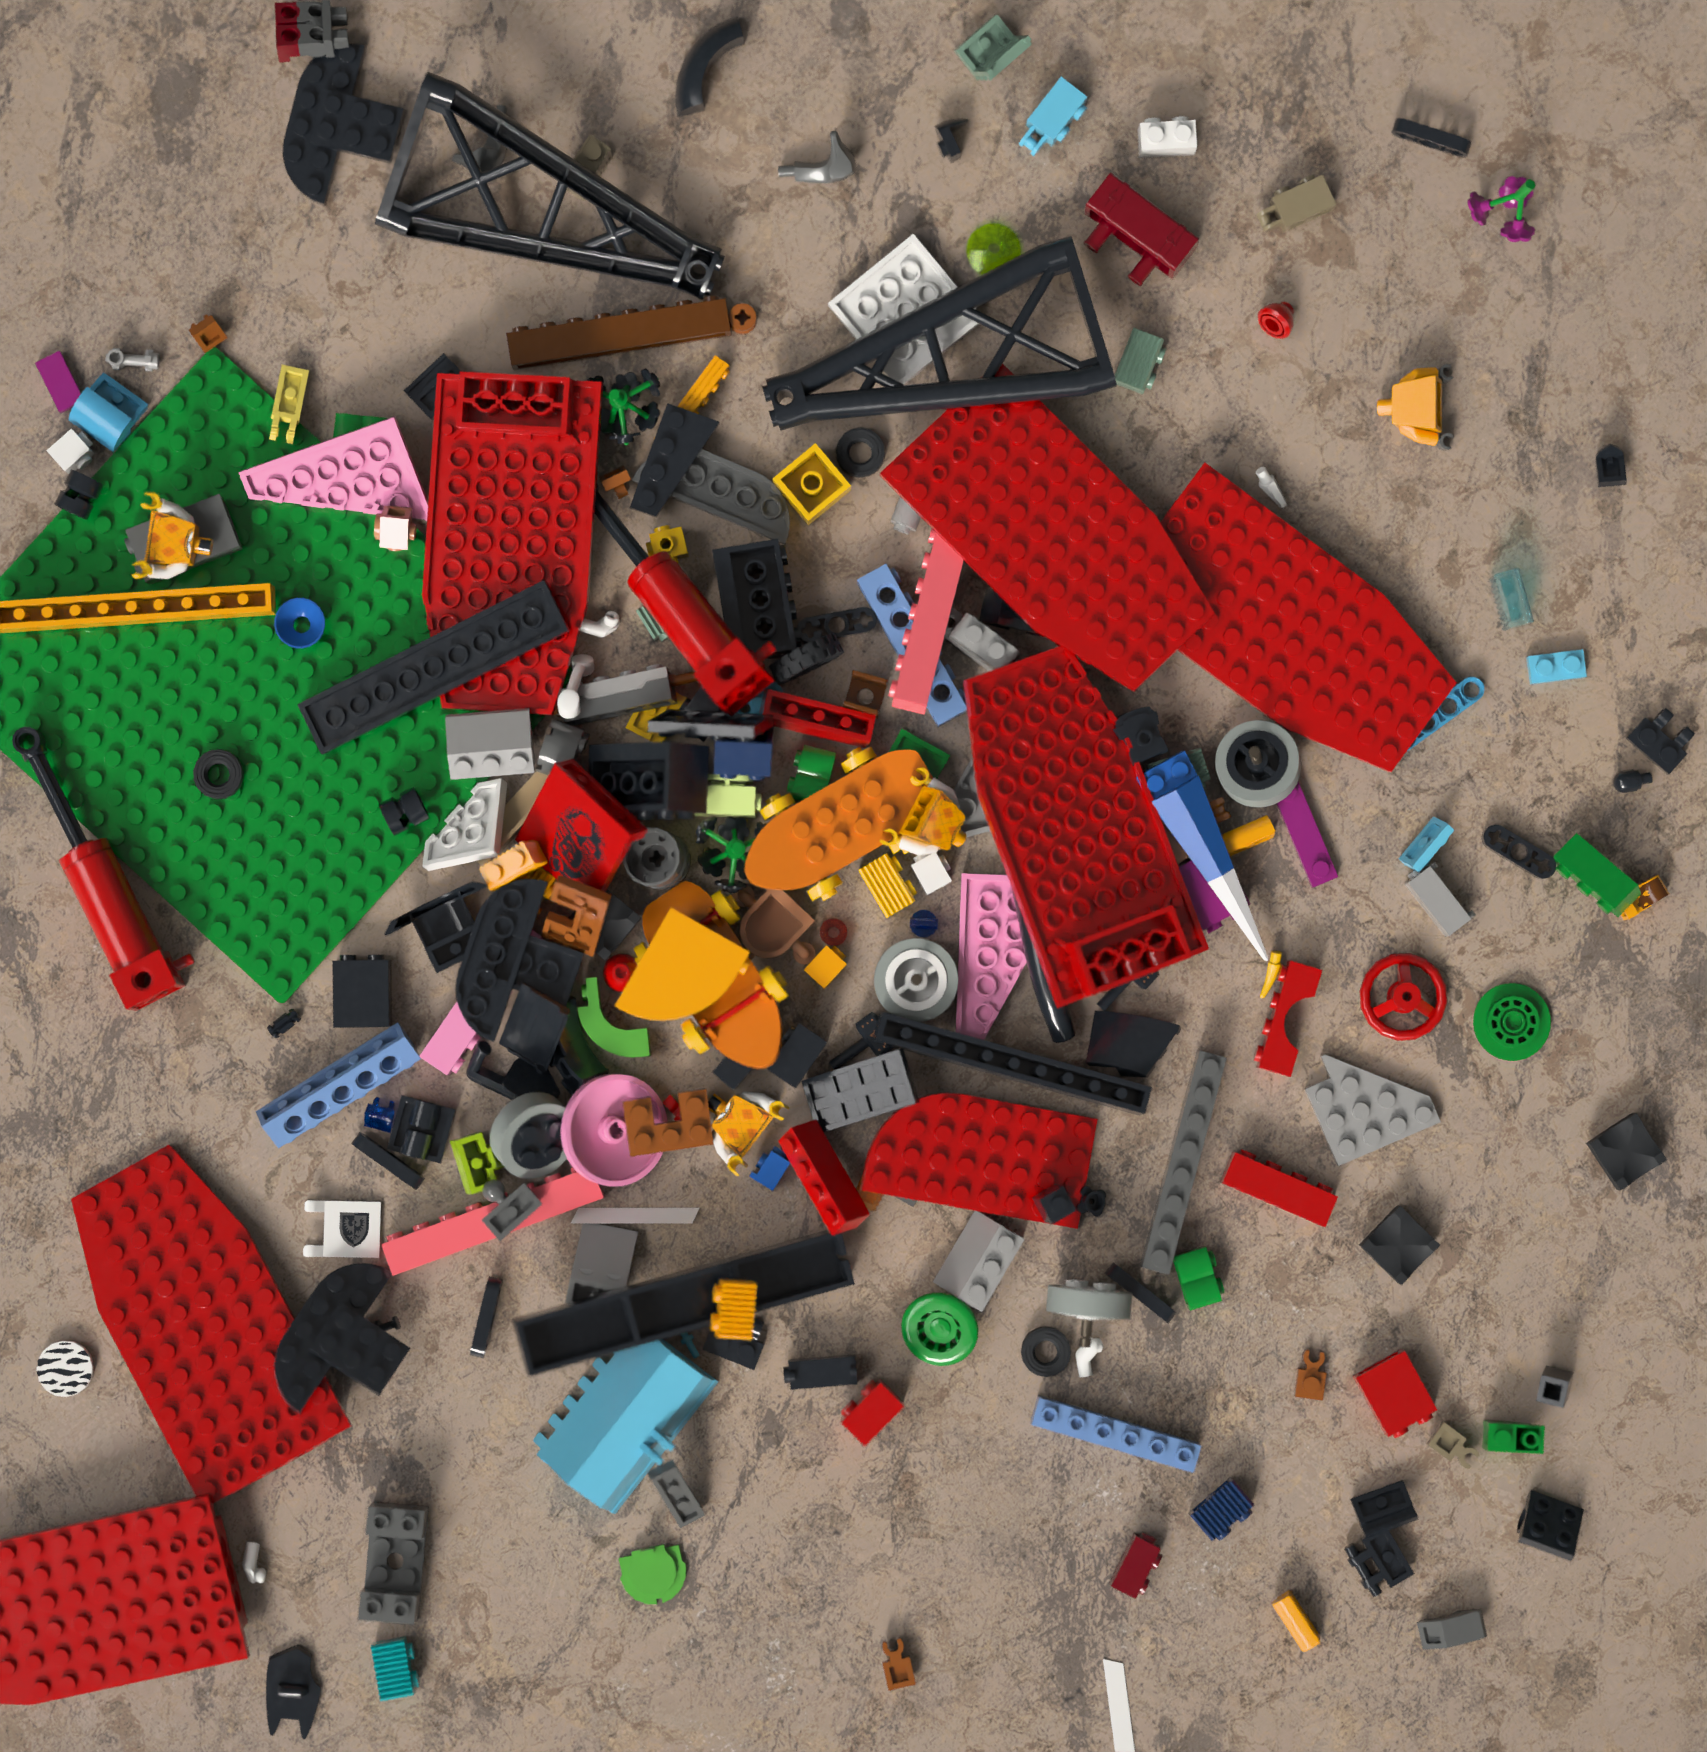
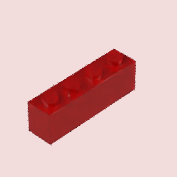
M770 689L763 695L759 714L773 715L775 727L865 748L871 742L876 715Z
M817 1120L791 1127L778 1140L783 1152L789 1159L832 1236L857 1228L870 1215Z
M1241 1149L1239 1154L1232 1152L1220 1183L1317 1225L1326 1227L1338 1199V1196L1332 1194L1333 1188L1319 1182L1316 1187L1306 1183L1308 1177L1292 1171L1291 1176L1280 1172L1282 1166L1268 1160L1265 1165L1255 1161L1257 1155Z

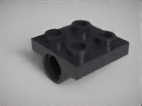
M401 1095L387 1149L410 1157L442 1164L456 1109Z
M1531 1490L1527 1495L1525 1508L1517 1524L1518 1542L1572 1561L1576 1553L1584 1509Z

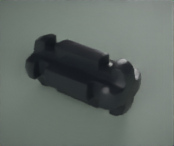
M290 1009L288 1014L284 1013L273 1022L272 1026L268 1025L267 1029L272 1037L278 1038L280 1033L284 1034L295 1025L296 1021L299 1022L301 1018L296 1010Z

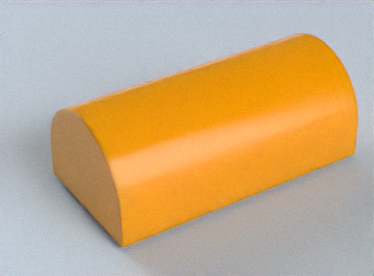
M1265 815L1221 835L1231 857L1274 838L1276 831L1269 817Z
M1286 1591L1271 1603L1302 1652L1320 1643V1634L1292 1591Z

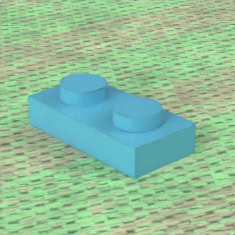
M1583 649L1526 657L1530 685L1587 677Z
M1433 816L1398 859L1405 866L1419 873L1429 864L1439 848L1447 842L1454 829L1448 823Z

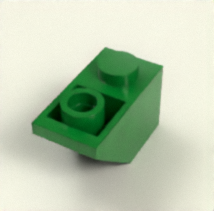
M1483 1420L1482 1448L1491 1452L1544 1454L1545 1426L1512 1421Z

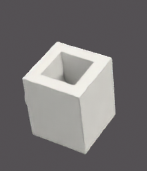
M70 429L46 450L68 474L71 469L75 471L77 469H84L92 461L91 457L95 454L90 448L93 444L92 441L82 431L77 434L73 429Z
M937 853L918 855L913 858L915 863L911 865V868L926 895L951 883L952 880L947 873L951 868L944 855L938 857Z

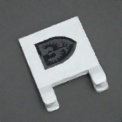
M307 1200L305 1202L306 1212H324L323 1245H305L303 1248V1255L305 1257L379 1258L381 1202Z

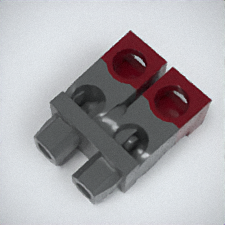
M322 0V3L318 1L275 2L276 48L279 63L290 62V57L298 56L321 57L326 55V57H335L334 49L349 48L347 29L333 30L334 26H348L346 7H331L330 0Z

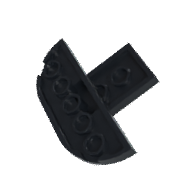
M349 43V48L334 49L335 57H326L324 55L311 60L300 77L284 137L283 161L289 178L305 197L323 206H326L339 152L389 164L392 163L405 112L404 108L354 96L366 46L362 44Z
M523 879L499 888L486 899L476 917L456 977L455 993L457 1004L467 1024L477 1034L489 1041L495 1042L512 989L519 991L523 982L567 1007L584 953L531 936L548 885L546 881Z
M357 1263L343 1266L331 1272L317 1285L282 1337L274 1358L275 1379L282 1398L298 1414H300L331 1366L379 1397L411 1349L364 1318L391 1277L392 1273L390 1270L374 1264Z

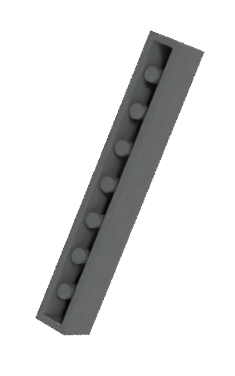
M1200 1050L1196 1052L1140 1262V1267L1168 1275L1170 1273L1225 1067L1226 1057Z

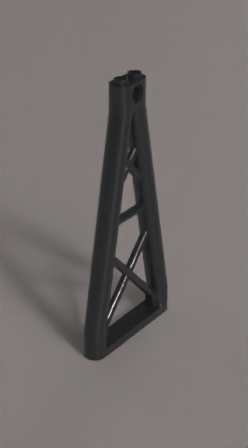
M429 71L422 82L375 220V225L409 238L669 286L700 299H703L704 295L710 296L715 284V280L711 279L714 270L720 271L725 258L724 255L720 254L721 248L688 235L462 85ZM428 109L442 114L472 177L417 201L409 202L398 196ZM454 114L520 157L482 173ZM531 164L558 181L539 234L509 229L487 183ZM477 187L495 226L419 211ZM567 188L596 206L607 230L606 233L584 242L550 236ZM614 219L624 225L617 228ZM636 232L677 260L630 252L623 241V237ZM612 242L613 245H614V247H615V249H614V248H609V247H604L603 245H606V244ZM701 264L706 269V273H696L693 265Z
M1072 236L1038 245L798 370L766 379L767 385L762 386L766 402L772 401L774 410L769 411L773 427L779 426L780 431L813 421L1086 396L1117 387V383ZM1067 272L1070 273L1095 357L1079 361L1022 333L1023 328L1053 277ZM1042 275L1012 327L976 310V308ZM961 316H965L1005 336L982 378L950 381L935 329ZM925 335L939 382L904 385L882 374L895 350ZM1015 342L1070 368V370L996 376ZM876 360L872 368L866 366ZM852 372L866 378L859 390L812 394ZM875 383L883 386L880 388H873ZM789 397L793 399L787 405L780 404L784 398Z

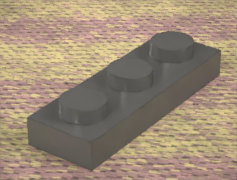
M673 1459L647 1472L680 1528L705 1516L701 1505Z

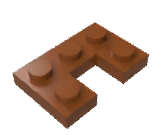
M559 874L555 881L551 901L576 910L575 919L571 920L563 915L549 911L541 937L593 957L598 947L612 895Z
M706 1089L677 1092L681 1120L655 1124L650 1096L622 1100L629 1156L634 1157L713 1145Z

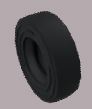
M851 429L844 433L837 443V462L841 469L850 476L857 478L869 477L876 473L883 464L885 458L884 443L880 436L870 429ZM859 442L866 443L871 449V457L864 463H857L850 457V448Z
M223 749L210 750L196 761L193 770L194 782L198 790L205 796L214 799H226L234 795L241 787L244 779V769L240 760L233 753ZM215 764H224L229 770V778L224 784L215 785L208 778L209 769Z
M1047 1326L1036 1328L1028 1333L1022 1342V1361L1027 1369L1037 1376H1055L1062 1372L1070 1361V1343L1065 1335L1056 1328ZM1042 1341H1050L1056 1346L1057 1354L1051 1362H1041L1035 1355V1349Z

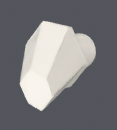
M1265 467L1258 468L1256 474L1259 478V487L1279 507L1284 508L1287 503L1275 477L1269 475Z

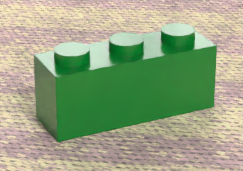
M1577 833L1553 856L1557 865L1556 871L1567 880L1571 877L1577 883L1575 885L1577 889L1586 897L1591 894L1598 900L1596 902L1597 906L1606 914L1612 912L1616 917H1619L1641 895L1640 888L1636 882Z

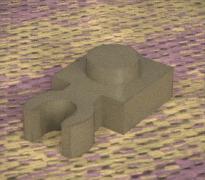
M1443 1421L1426 1443L1450 1462L1456 1455L1459 1464L1467 1469H1470L1471 1466L1465 1462V1455L1468 1453H1472L1476 1457L1480 1455L1476 1449L1462 1446L1466 1438Z

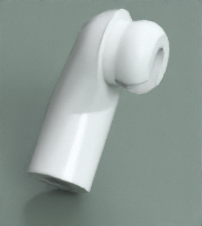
M608 611L606 616L597 622L584 618L581 632L605 637L618 628L620 624L619 615L614 611Z
M1091 1338L1090 1348L1079 1347L1077 1349L1076 1361L1079 1377L1093 1375L1091 1359L1097 1352L1099 1353L1103 1350V1342L1099 1338Z
M247 1542L242 1562L246 1577L253 1584L255 1582L263 1583L266 1578V1570L264 1568H257L260 1544Z

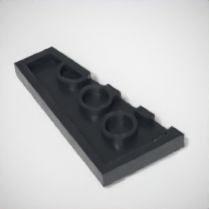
M667 403L630 509L657 518L720 422Z

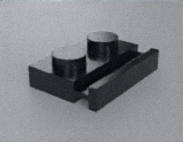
M443 353L403 391L433 421L437 373L459 374L461 370Z
M1403 1480L1350 1499L1365 1539L1418 1520L1417 1512L1414 1509Z

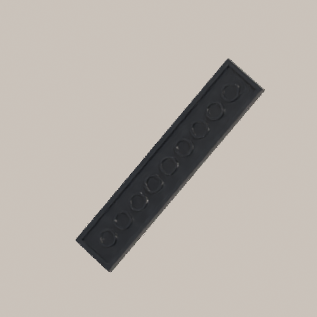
M543 580L297 705L320 753L325 755L569 632L570 629L547 582Z

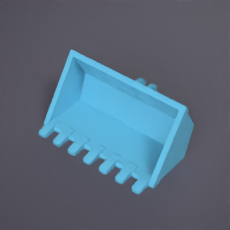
M664 1339L615 1352L608 1363L600 1357L596 1358L592 1366L600 1373L592 1383L587 1377L583 1376L578 1381V1386L585 1393L579 1401L571 1395L564 1399L563 1404L570 1410L564 1420L556 1414L549 1418L548 1423L555 1429L550 1438L548 1439L539 1432L533 1439L540 1448L537 1453L538 1457L548 1464L567 1485L598 1507L606 1509L613 1514L618 1512L655 1463L658 1465L663 1463L664 1459L661 1455L665 1450H673L675 1445L672 1444V1441L719 1382Z

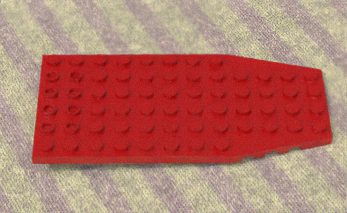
M1002 364L996 376L1014 375L1004 364ZM1040 400L947 409L880 472V477L1036 633L1050 639L1056 645L1064 647L1081 658L1082 661L1093 665L1103 671L1105 675L1134 692L1215 614L1157 516Z
M462 371L459 374L437 373L422 598L426 609V621L430 637L543 580L547 582L570 629L569 632L440 696L441 706L444 709L499 711L529 708L530 714L554 715L558 697L561 693L589 604L603 396L602 382L578 381L570 377Z
M1204 462L1160 521L1215 612L1214 616L1177 651L1283 729L1391 773L1457 682L1384 594Z
M1062 646L963 681L977 795L1057 1008L1101 993L1209 950L1159 813L1152 803L1154 800L1147 787V781L1140 762L1134 763V766L1131 763L1129 749L1133 747L1129 737L1124 739L1127 746L1123 740L1119 741L1113 731L1116 725L1115 721L1118 719L1112 710L1109 711L1100 698L1101 694L1096 687L1092 686L1086 677L1087 673L1075 655Z
M168 1144L71 1199L98 1312L195 1496L210 1494L212 1504L321 1446L331 1440L332 1437L353 1426L326 1375L300 1414L295 1412L282 1398L275 1379L274 1358L282 1337L295 1317L248 1229L213 1193V1190L203 1182L172 1145Z
M210 1494L0 1539V1704L35 1705L244 1660L250 1656L244 1627L248 1620L222 1516H215Z

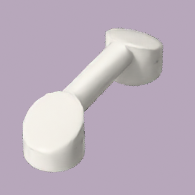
M587 654L574 655L571 659L573 671L567 689L562 691L558 697V711L564 718H574L581 712L577 691L582 677L590 675L595 668L593 657Z

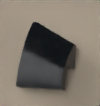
M1095 1011L1086 1063L1088 1066L1114 1067L1120 1076L1148 1078L1154 1070L1156 1062L1166 1053L1168 1044L1176 1034L1180 1033L1181 1027L1171 1022L1139 1015Z

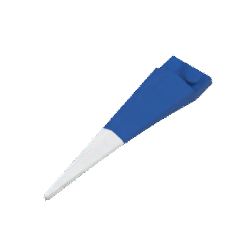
M1183 750L1143 772L1147 781V787L1154 800L1152 803L1157 809L1162 822L1219 897L1260 956L1268 961L1267 953L1201 780L1186 752Z

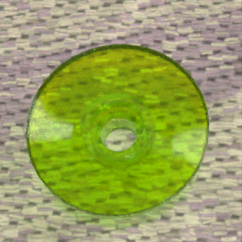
M988 223L978 227L970 235L966 246L967 260L972 269L980 275L1021 255V245L1017 235L1009 227L999 223ZM991 244L998 245L999 251L997 253L989 251Z

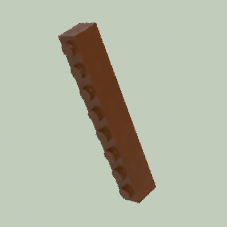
M715 295L703 298L704 302L692 303V300H682L676 302V306L665 308L664 304L649 306L648 311L638 312V309H626L621 311L622 315L611 316L610 313H601L594 315V319L583 321L582 317L570 318L566 324L556 325V322H544L539 324L540 328L529 329L528 326L512 328V332L506 333L511 366L513 370H520L731 336L726 299H720V296Z

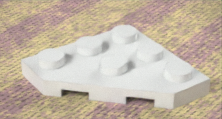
M502 778L478 783L470 791L474 795L463 807L459 804L444 820L447 825L438 835L432 834L425 841L422 865L425 869L431 871L500 855L507 782Z

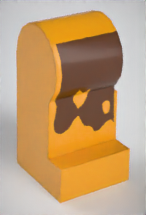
M1655 875L1638 884L1641 895L1621 914L1623 920L1633 918L1670 894L1659 875Z

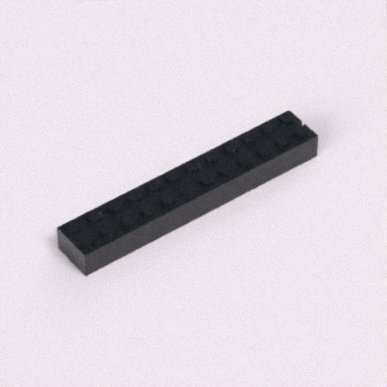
M829 1229L511 1318L525 1373L531 1377L710 1326L712 1313H717V1302H713L714 1285H719V1279L751 1280L756 1282L754 1313L854 1285L855 1282L849 1260L843 1257L838 1258L837 1254L841 1256L847 1255L842 1233L832 1236Z

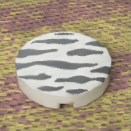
M60 1341L53 1343L42 1352L38 1359L37 1375L39 1382L46 1391L55 1396L68 1397L78 1394L88 1386L93 1378L92 1356L84 1346L77 1342Z

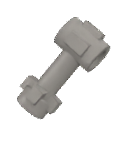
M113 348L106 354L105 361L112 366L113 370L120 371L126 365L145 366V371L153 372V369H159L160 355L159 353H154L153 350H146L145 355L123 354L120 348Z

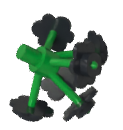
M646 368L641 370L643 384L637 381V375L634 372H627L625 375L619 374L616 376V382L612 385L610 393L605 392L606 387L603 385L602 397L609 399L612 409L610 411L602 409L601 432L614 435L609 436V439H617L618 444L624 443V445H628L629 442H634V436L641 435L640 432H627L625 410L629 408L638 414L635 418V424L639 426V430L642 432L646 429H653L660 416L658 404L654 401L650 402L647 406H642L641 409L631 403V401H638L641 396L640 392L646 388L650 390L653 396H660L658 389L660 387L659 378L653 372L650 373ZM599 375L587 379V381L604 383L603 377Z
M713 816L711 819L703 820L697 827L696 834L698 838L696 843L704 844L709 837H712L725 846V851L722 853L718 848L711 849L710 847H705L703 853L698 855L697 861L703 867L704 874H711L717 878L722 875V869L726 867V862L723 859L729 857L731 859L729 880H716L715 885L721 886L722 891L729 894L738 893L739 890L747 888V884L740 880H735V874L737 871L741 879H747L744 869L748 852H745V849L752 845L755 838L744 842L745 837L750 834V830L746 827L747 821L743 817L735 819L727 817L725 823L718 826L719 835L713 831L717 818ZM761 821L756 823L757 828L754 830L756 837L767 823L763 824Z

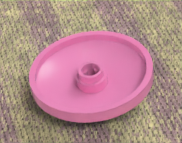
M606 1074L589 1080L571 1097L562 1118L561 1140L567 1159L581 1176L601 1185L624 1186L642 1179L656 1166L663 1152L634 1157L629 1156L622 1100L650 1096L654 1124L668 1122L662 1101L648 1084L628 1075Z

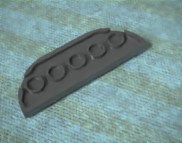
M702 450L686 475L677 485L671 498L771 540L779 539V543L786 545L790 531V517L786 502L779 489L765 476ZM646 461L635 473L632 479L633 482L639 483Z

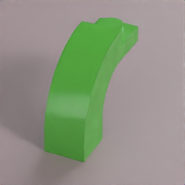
M598 977L586 978V984L581 985L582 999L583 1001H588V1006L577 1007L582 1026L589 1037L598 1046L615 1055L623 1057L651 1056L648 1028L623 1030L613 1026L606 1019L602 1011Z

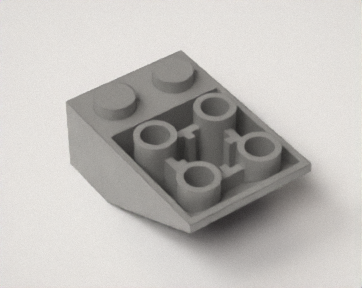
M583 1223L565 1303L628 1286L638 1231L598 1223Z

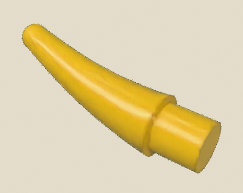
M1271 951L1266 978L1260 993L1261 998L1266 997L1279 973L1282 964L1280 963L1282 956L1280 951Z

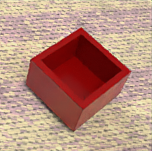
M881 1379L876 1383L873 1380L869 1381L861 1390L862 1397L857 1402L852 1399L841 1410V1424L864 1447L905 1407L904 1402Z

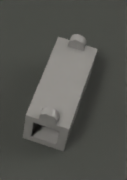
M1433 862L1419 873L1416 870L1409 873L1407 876L1410 880L1405 883V886L1442 934L1447 937L1470 921L1476 914L1473 910L1466 913L1435 873L1434 869L1438 865L1436 862Z

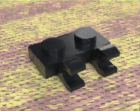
M1665 708L1658 713L1652 722L1646 717L1643 718L1626 739L1665 774L1669 775L1687 755L1681 748L1695 733L1686 726L1671 740L1661 731L1674 716L1673 713Z
M754 1318L752 1340L719 1338L715 1336V1331L710 1329L702 1350L755 1370L765 1343L757 1340L764 1322Z

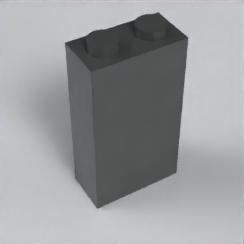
M220 494L183 508L193 516L194 523L199 526V537L213 539L212 554L196 553L194 566H188L186 571L243 549L225 500ZM150 521L125 530L128 538L124 539L126 547L130 554H135L137 561L145 560ZM135 565L136 573L141 574L142 568ZM148 576L140 578V580L144 579L149 585L164 580L161 578H149Z

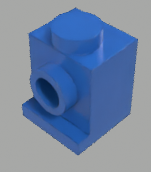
M774 1146L770 1154L768 1155L764 1152L755 1167L760 1169L759 1172L755 1173L752 1171L749 1177L773 1191L789 1166L790 1161L786 1159L787 1156L782 1149Z

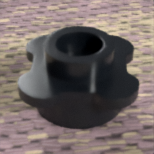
M1084 1186L1080 1190L1082 1196L1080 1203L1077 1204V1210L1080 1213L1089 1212L1093 1216L1098 1217L1102 1214L1105 1207L1106 1193L1101 1189L1095 1191L1091 1190L1089 1186Z

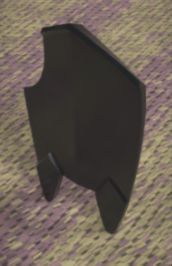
M299 1644L269 1657L266 1675V1710L271 1736L275 1734L281 1719L299 1720L301 1736L303 1739H306L314 1720L321 1687L315 1683L311 1674L312 1654Z

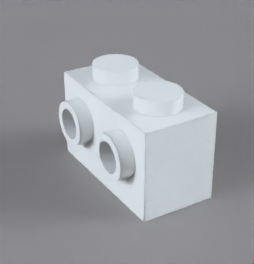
M1185 116L1174 117L1172 121L1161 122L1160 118L1145 119L1144 123H1140L1138 128L1139 158L1194 155L1197 149L1196 121L1189 120Z

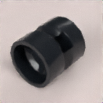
M71 469L64 482L67 488L66 490H60L54 505L87 520L94 507L91 501L98 499L104 485Z
M415 787L400 793L399 799L392 797L378 804L394 836L408 830L410 823L418 825L430 819Z

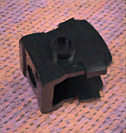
M1142 707L1116 717L1118 720L1115 721L1116 725L1113 731L1119 741L1123 740L1126 746L1127 743L1124 739L1129 737L1133 747L1129 749V757L1133 766L1136 762H1142L1168 752V747L1159 733L1157 711L1154 712L1150 707Z

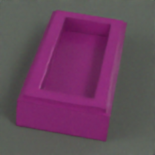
M58 351L35 362L58 411L63 413L73 408L78 397L81 395V391L62 353Z

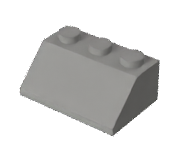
M529 708L445 716L447 756L451 780L534 773L535 752Z
M974 1211L933 1282L982 1312L1025 1239L984 1214Z

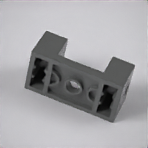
M374 1501L368 1506L365 1535H369L365 1586L360 1591L358 1620L414 1625L419 1619L429 1506ZM398 1553L402 1556L403 1565L400 1568H392L389 1565L388 1557L390 1554Z

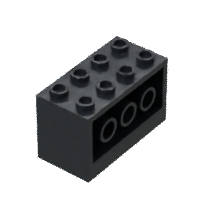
M779 539L712 549L723 619L734 635L749 650L752 649L754 652L758 651L767 642H772L776 650L765 660L782 657L791 653L797 647H802L799 627L793 628L792 620H797L795 601L788 599V593L793 591L790 572L784 573L783 566L788 565L785 545L780 546ZM755 569L763 572L758 579L749 576ZM760 596L763 599H768L767 602H764V606H758L756 603L753 604V601H756L757 597ZM762 624L773 627L767 634L758 631Z
M678 742L589 745L588 773L634 817L638 815L639 820H655V815H658V819L674 820L675 814H678V819H695V814H707L709 746Z

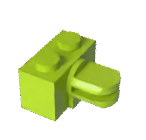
M482 1132L472 1133L450 1141L466 1194H475L483 1191V1186L487 1181L496 1180L494 1171L504 1168V1165L494 1155L491 1145L485 1144Z

